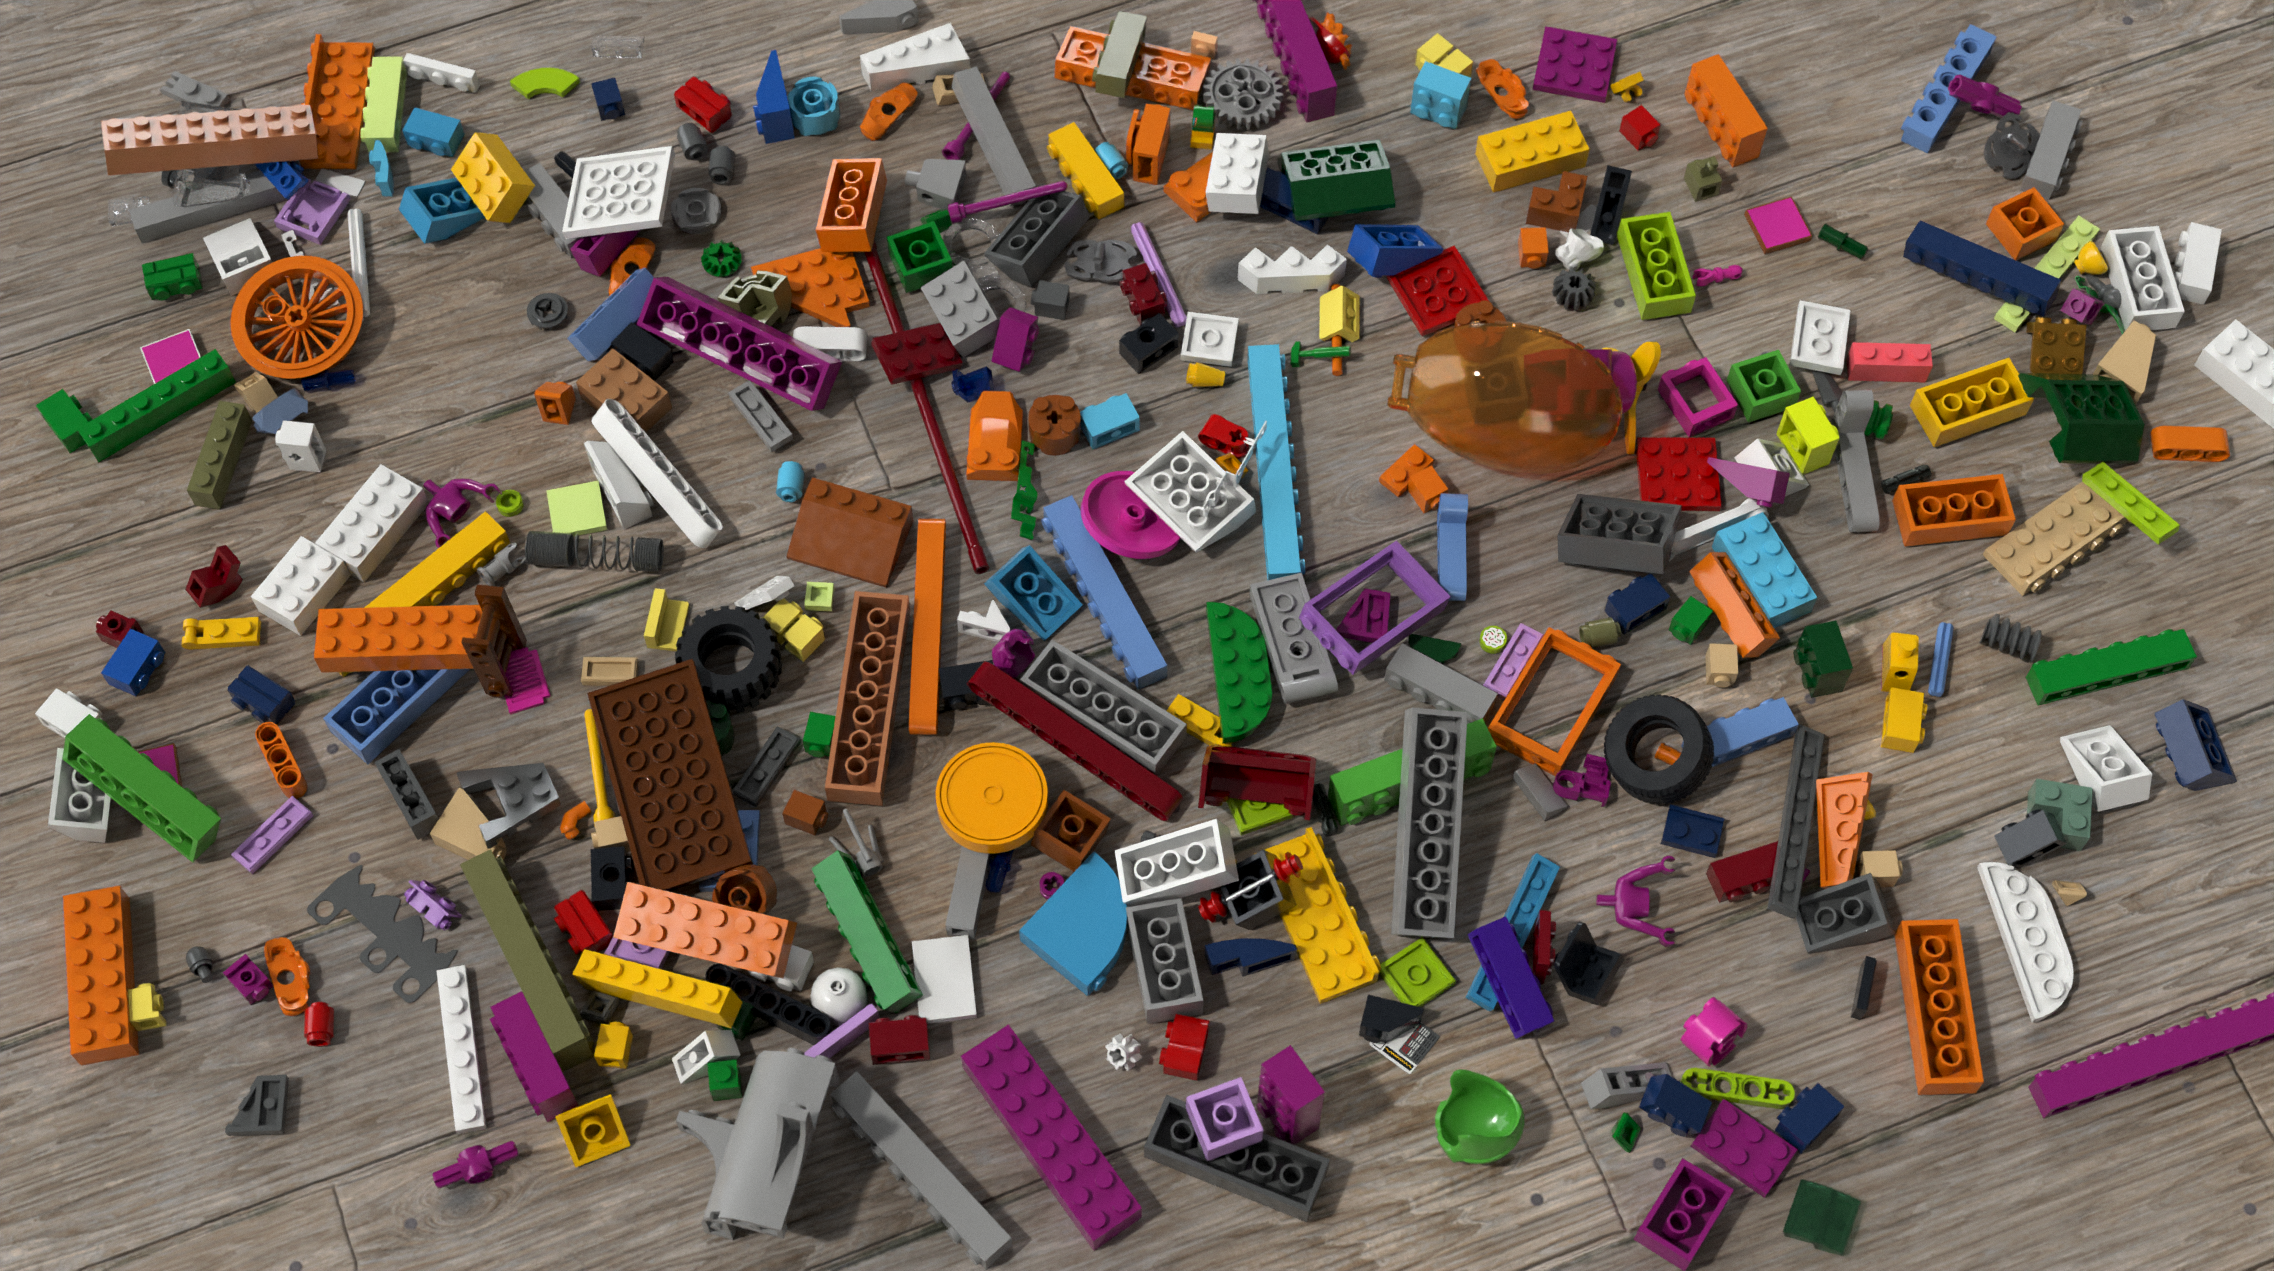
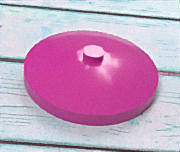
M1109 472L1091 482L1081 502V518L1089 534L1100 545L1121 556L1135 559H1150L1170 552L1179 543L1181 538L1125 484L1124 481L1135 472Z

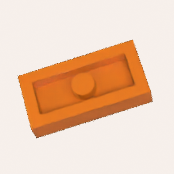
M1414 444L1379 477V482L1394 495L1400 497L1408 488L1409 477L1431 465L1433 466L1434 459Z

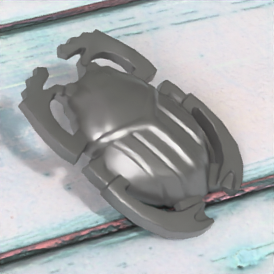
M2010 112L1998 122L1997 130L1988 138L1984 147V158L1990 168L1994 166L2002 168L2004 178L2015 179L2021 176L2028 168L2031 154L2035 151L2040 134L2031 123L2027 124L2028 129H2021L2018 121L2022 120V117ZM2007 121L2014 123L2010 127H2005ZM2028 134L2031 136V145L2028 142ZM2020 165L2023 166L2021 169L2017 171L2011 170L2013 168L2019 167Z
M1095 240L1072 242L1066 254L1071 256L1074 251L1077 260L1072 263L1071 267L1070 262L1066 261L1065 271L1067 276L1080 280H1090V274H1092L1094 280L1102 282L1122 281V272L1120 274L1117 273L1134 267L1130 266L1128 260L1136 257V250L1131 244L1119 240L1099 241L1097 243ZM1081 247H1089L1085 250L1078 251V249ZM1074 267L1083 270L1085 273L1075 271Z

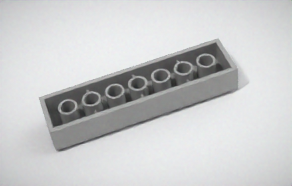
M1425 708L1405 710L1391 934L1454 938L1468 712Z

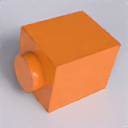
M1546 227L1520 229L1518 239L1520 268L1529 267L1536 269L1546 267L1548 258Z
M1432 465L1409 477L1407 490L1423 513L1430 510H1438L1440 494L1448 493V488Z

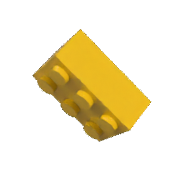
M475 132L451 168L453 174L488 221L511 223L535 187L534 183L496 134Z

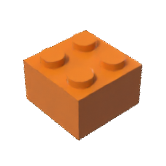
M2033 187L1994 206L1986 225L2011 257L2017 261L2057 241L2064 223L2037 189Z

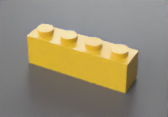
M1075 122L1048 134L1049 145H1047V151L1052 159L1056 158L1062 174L1070 178L1075 193L1077 195L1081 194L1084 204L1090 213L1093 212L1097 219L1100 220L1124 208L1123 190Z

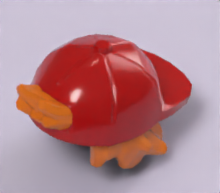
M1329 12L1326 13V17L1321 23L1313 17L1309 18L1312 27L1316 31V37L1327 62L1334 64L1342 63L1343 69L1346 70L1347 66L1351 65L1349 59L1351 57L1352 45L1344 46V42L1349 36L1343 34V25L1335 23L1334 14Z

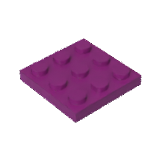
M1545 26L1532 90L1605 103L1617 39Z

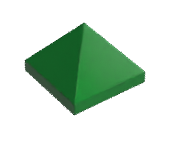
M1624 1112L1611 1129L1612 1137L1626 1152L1630 1153L1641 1127L1628 1113Z

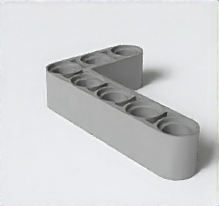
M1870 389L1843 391L1831 425H1834L1839 432L1835 457L1847 525L1850 532L1878 531L1880 524L1864 435L1874 407L1873 392Z

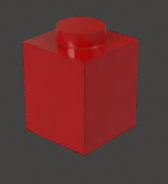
M1640 105L1622 117L1619 132L1639 151L1645 146H1652L1657 141L1661 124Z

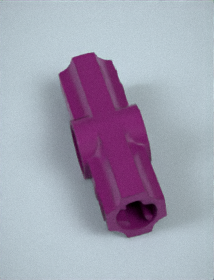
M1956 75L1950 81L1948 87L1950 96L1970 104L1971 109L1980 113L1993 114L2003 118L2008 112L2019 115L2022 108L2019 100L1999 92V87L1989 83L1976 82L1963 75Z

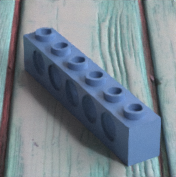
M1971 24L1965 33L1962 31L1959 33L1954 43L1956 48H1950L1944 58L1945 65H1939L1933 76L1935 79L1934 83L1929 82L1922 94L1925 97L1923 100L1918 99L1912 109L1913 116L1906 117L1901 127V130L1904 131L1901 139L1902 142L1928 154L1961 101L1949 95L1948 87L1950 81L1956 75H1963L1974 80L1991 53L1997 36Z

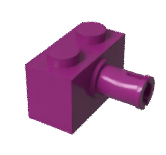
M1011 307L1002 314L991 362L1019 372L1026 364L1029 365L1034 356L1032 344L1036 341L1039 334L1038 317Z

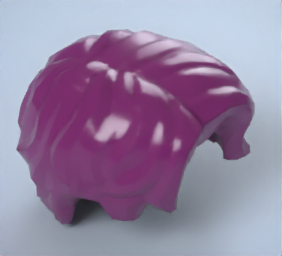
M1013 629L1007 632L992 649L994 666L1012 678H1016L1024 672L1026 667L1035 658V653L1030 644L1034 645L1031 636L1021 629Z

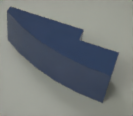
M1260 938L1224 940L1205 945V958L1212 975L1239 967L1241 975L1244 977L1296 960L1297 953L1294 944Z

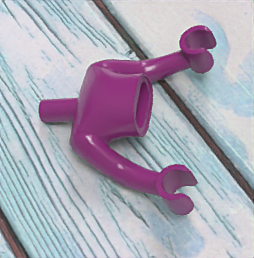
M466 478L453 479L442 488L432 480H427L423 487L434 497L426 506V518L432 532L436 536V546L440 548L451 539L444 533L438 516H443L450 522L455 523L470 508L471 504L463 495V490H471L483 494L491 503H494L490 494L498 491L502 495L501 490L495 484L483 485Z
M1669 855L1665 856L1659 863L1637 868L1618 878L1614 895L1597 894L1596 897L1597 906H1614L1616 922L1628 929L1657 937L1664 947H1671L1675 943L1674 941L1669 942L1664 938L1665 933L1673 934L1675 930L1672 928L1663 930L1644 921L1634 919L1637 917H1648L1649 888L1633 885V883L1657 873L1672 874L1675 870L1667 869L1664 866L1666 861H1675V858Z

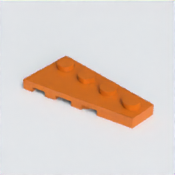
M1870 772L1816 779L1820 884L1823 889L1853 879L1873 776Z

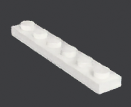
M465 965L437 970L455 1130L457 1134L487 1129L467 968Z

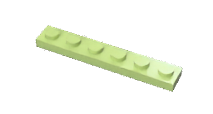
M2078 216L2037 264L2035 269L2061 279L2074 261L2077 260L2081 248L2087 242L2093 241L2098 235L2100 228ZM2005 302L1996 313L1994 319L2013 332H2016L2031 315V312L2013 303Z

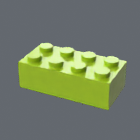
M1671 212L1621 219L1617 238L1641 320L1691 313L1696 294Z

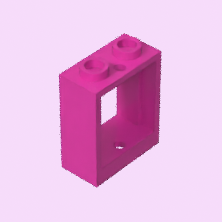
M1706 357L1698 361L1691 360L1684 367L1677 370L1671 369L1661 376L1658 392L1689 438L1734 418L1738 404ZM1701 375L1719 403L1693 414L1675 386Z

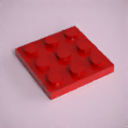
M1455 245L1444 249L1441 254L1393 276H1387L1388 282L1421 336L1454 324L1457 313L1465 306L1479 303L1483 300L1489 301Z
M1637 437L1636 456L1640 501L1681 505V511H1720L1719 474L1717 470L1707 463L1708 457L1717 459L1715 438Z

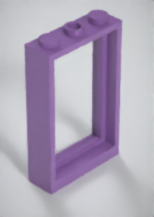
M1396 540L1305 603L1299 619L1303 626L1311 630L1320 640L1321 645L1325 649H1329L1338 659L1339 664L1354 675L1444 611L1451 596ZM1388 565L1426 605L1364 650L1357 653L1319 612Z

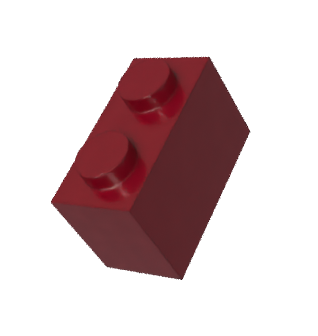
M918 1015L906 1016L903 1020L880 1018L875 1022L869 1023L870 1051L873 1065L930 1060L926 1017L921 1018Z

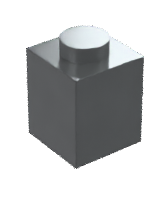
M1039 280L1037 290H1033L1031 295V305L1035 307V316L1065 320L1070 301L1069 285Z

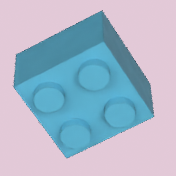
M1425 61L1414 82L1410 113L1419 118L1436 122L1443 127L1456 130L1467 108L1471 78Z

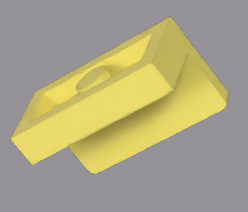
M1343 285L1320 297L1319 338L1326 341L1336 335H1340L1350 342L1358 340L1360 296Z
M654 589L644 639L647 648L677 651L676 643L679 637H683L682 630L685 628L689 603L669 600L665 589Z

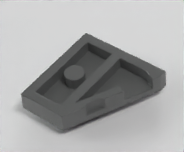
M257 1076L250 1087L249 1094L238 1107L239 1112L232 1124L228 1123L225 1133L228 1136L284 1134L289 1085L288 1076Z

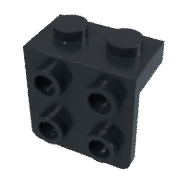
M1578 922L1576 927L1570 931L1563 949L1557 953L1554 968L1569 996L1598 1005L1624 959L1620 953L1597 946L1586 923Z

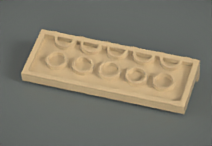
M2081 482L1985 549L1983 556L2024 596L2030 591L2033 593L2037 592L2044 586L2045 580L2049 577L2055 579L2065 570L2066 565L2069 563L2075 565L2084 557L2086 551L2089 549L2091 551L2096 550L2102 545L2104 538L2116 536L2123 529L2124 524L2127 522L2132 524V522L2085 483Z

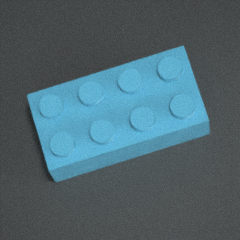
M1764 512L1716 532L1712 544L1714 552H1726L1774 628L1812 612L1817 596Z

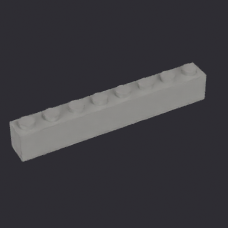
M855 1072L830 1094L833 1105H831L833 1111L841 1119L846 1117L852 1123L850 1128L860 1140L865 1137L871 1144L869 1149L878 1160L884 1158L888 1162L890 1173L898 1181L903 1179L909 1185L907 1190L917 1202L921 1199L929 1207L926 1211L936 1223L942 1221L946 1225L948 1236L956 1244L961 1242L968 1249L965 1253L976 1266L981 1263L987 1269L1012 1247V1238L858 1072Z

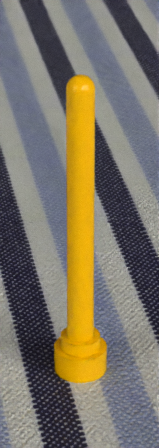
M587 709L584 716L597 801V809L593 815V820L596 822L615 818L616 815L612 808L608 806L598 731L592 709Z

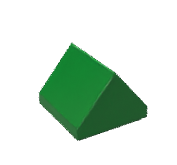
M940 209L920 219L922 225L935 221L939 233L952 228L948 210Z

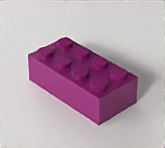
M521 991L491 1006L494 1017L490 1018V1021L502 1042L501 1044L536 1115L543 1114L546 1121L549 1122L555 1119L556 1115L579 1107L523 992Z
M1289 1045L1261 1064L1257 1095L1258 1104L1256 1106L1265 1119L1269 1117L1275 1126L1273 1130L1278 1139L1295 1145L1319 1129L1325 1091L1292 1046Z

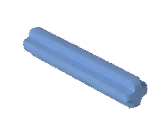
M1942 622L1937 629L1928 693L1931 696L1941 697L1944 693L1954 629L1950 623Z

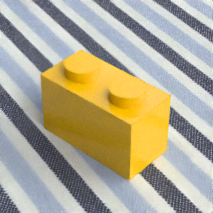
M1891 687L1885 699L1881 738L1882 748L1914 753L1918 744L1923 743L1925 728H1921V721L1925 719L1927 713V704L1923 703L1924 693Z

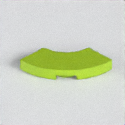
M537 68L519 74L510 80L511 87L527 99L542 93H552L563 98L580 83L578 76L558 68Z

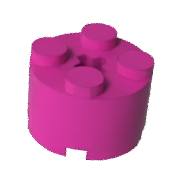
M1712 997L1706 1002L1703 1011L1698 1016L1693 1014L1687 1019L1683 1025L1687 1031L1681 1037L1683 1045L1710 1067L1711 1063L1716 1065L1721 1062L1735 1048L1736 1045L1733 1042L1737 1035L1741 1038L1743 1037L1747 1029V1023L1723 1002Z

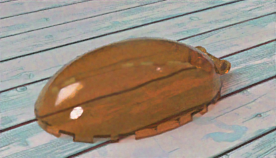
M1495 321V323L1470 322L1468 325L1451 326L1436 332L1432 337L1419 344L1415 357L1404 354L1394 355L1393 364H1395L1392 393L1391 397L1388 398L1387 406L1407 411L1425 434L1448 451L1474 463L1494 469L1516 473L1546 474L1579 467L1596 458L1609 446L1617 433L1622 418V398L1619 386L1616 387L1610 375L1611 371L1598 357L1595 358L1584 350L1585 346L1578 342L1575 344L1563 338V334L1543 327L1505 321ZM1406 368L1412 369L1408 399L1402 398Z

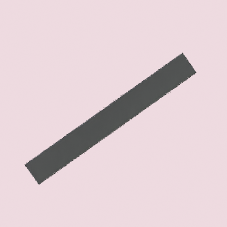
M1801 724L1795 732L1767 908L1792 919L1798 915L1817 790L1816 779L1819 777L1825 734Z

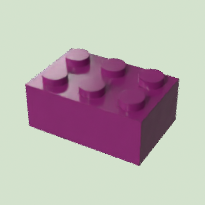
M1682 1158L1633 1240L1679 1269L1686 1271L1734 1189Z

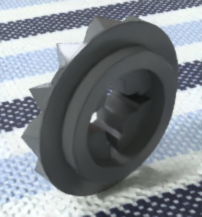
M540 294L534 297L528 304L527 317L531 324L536 325L540 330L542 328L552 330L553 326H561L562 321L567 319V303L557 294ZM551 308L553 314L549 313L547 317L545 316L544 318L543 311L547 312L548 309Z

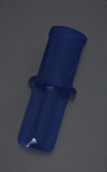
M325 370L324 373L301 378L304 392L326 388L329 391L333 386L354 384L355 373L353 370L332 373Z
M1014 849L1003 853H995L994 859L990 860L991 869L985 884L988 891L995 893L1001 891L1006 873L1011 870L1010 862Z

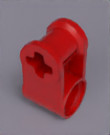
M1212 414L1198 434V439L1205 446L1224 454L1232 453L1237 459L1245 457L1249 451V444L1244 442L1248 441L1245 439V437L1248 438L1247 430L1220 415Z

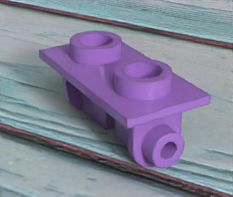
M409 880V883L414 888L411 887L405 892L406 902L422 914L429 907L430 909L424 917L437 929L445 931L451 926L452 922L450 919L452 917H462L455 910L456 905L446 897L441 898L435 892L437 889L433 884L426 880Z

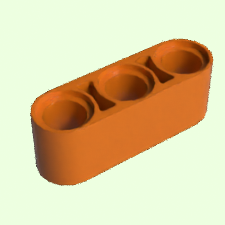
M2159 426L2150 432L2153 457L2158 460L2220 462L2230 457L2228 434L2226 429Z
M273 722L262 723L256 729V740L279 787L287 798L291 796L296 799L301 798L307 792V782L283 733L277 724ZM276 736L272 741L267 742L268 738ZM281 758H286L282 763H277ZM291 780H297L293 785H287Z

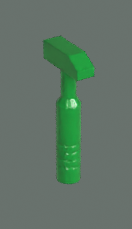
M1296 341L1292 346L1290 363L1292 367H1300L1301 357L1351 356V346L1324 347L1301 351V342Z

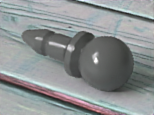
M2086 275L2089 285L2094 287L2099 293L2098 298L2103 300L2104 304H2108L2115 309L2121 306V293L2118 289H2114L2111 284L2105 285L2093 275Z

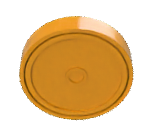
M990 742L968 747L956 754L945 765L938 778L936 804L940 822L954 841L969 850L995 854L1016 849L1034 836L1035 829L1047 814L1048 789L1044 773L1029 754L1015 746Z

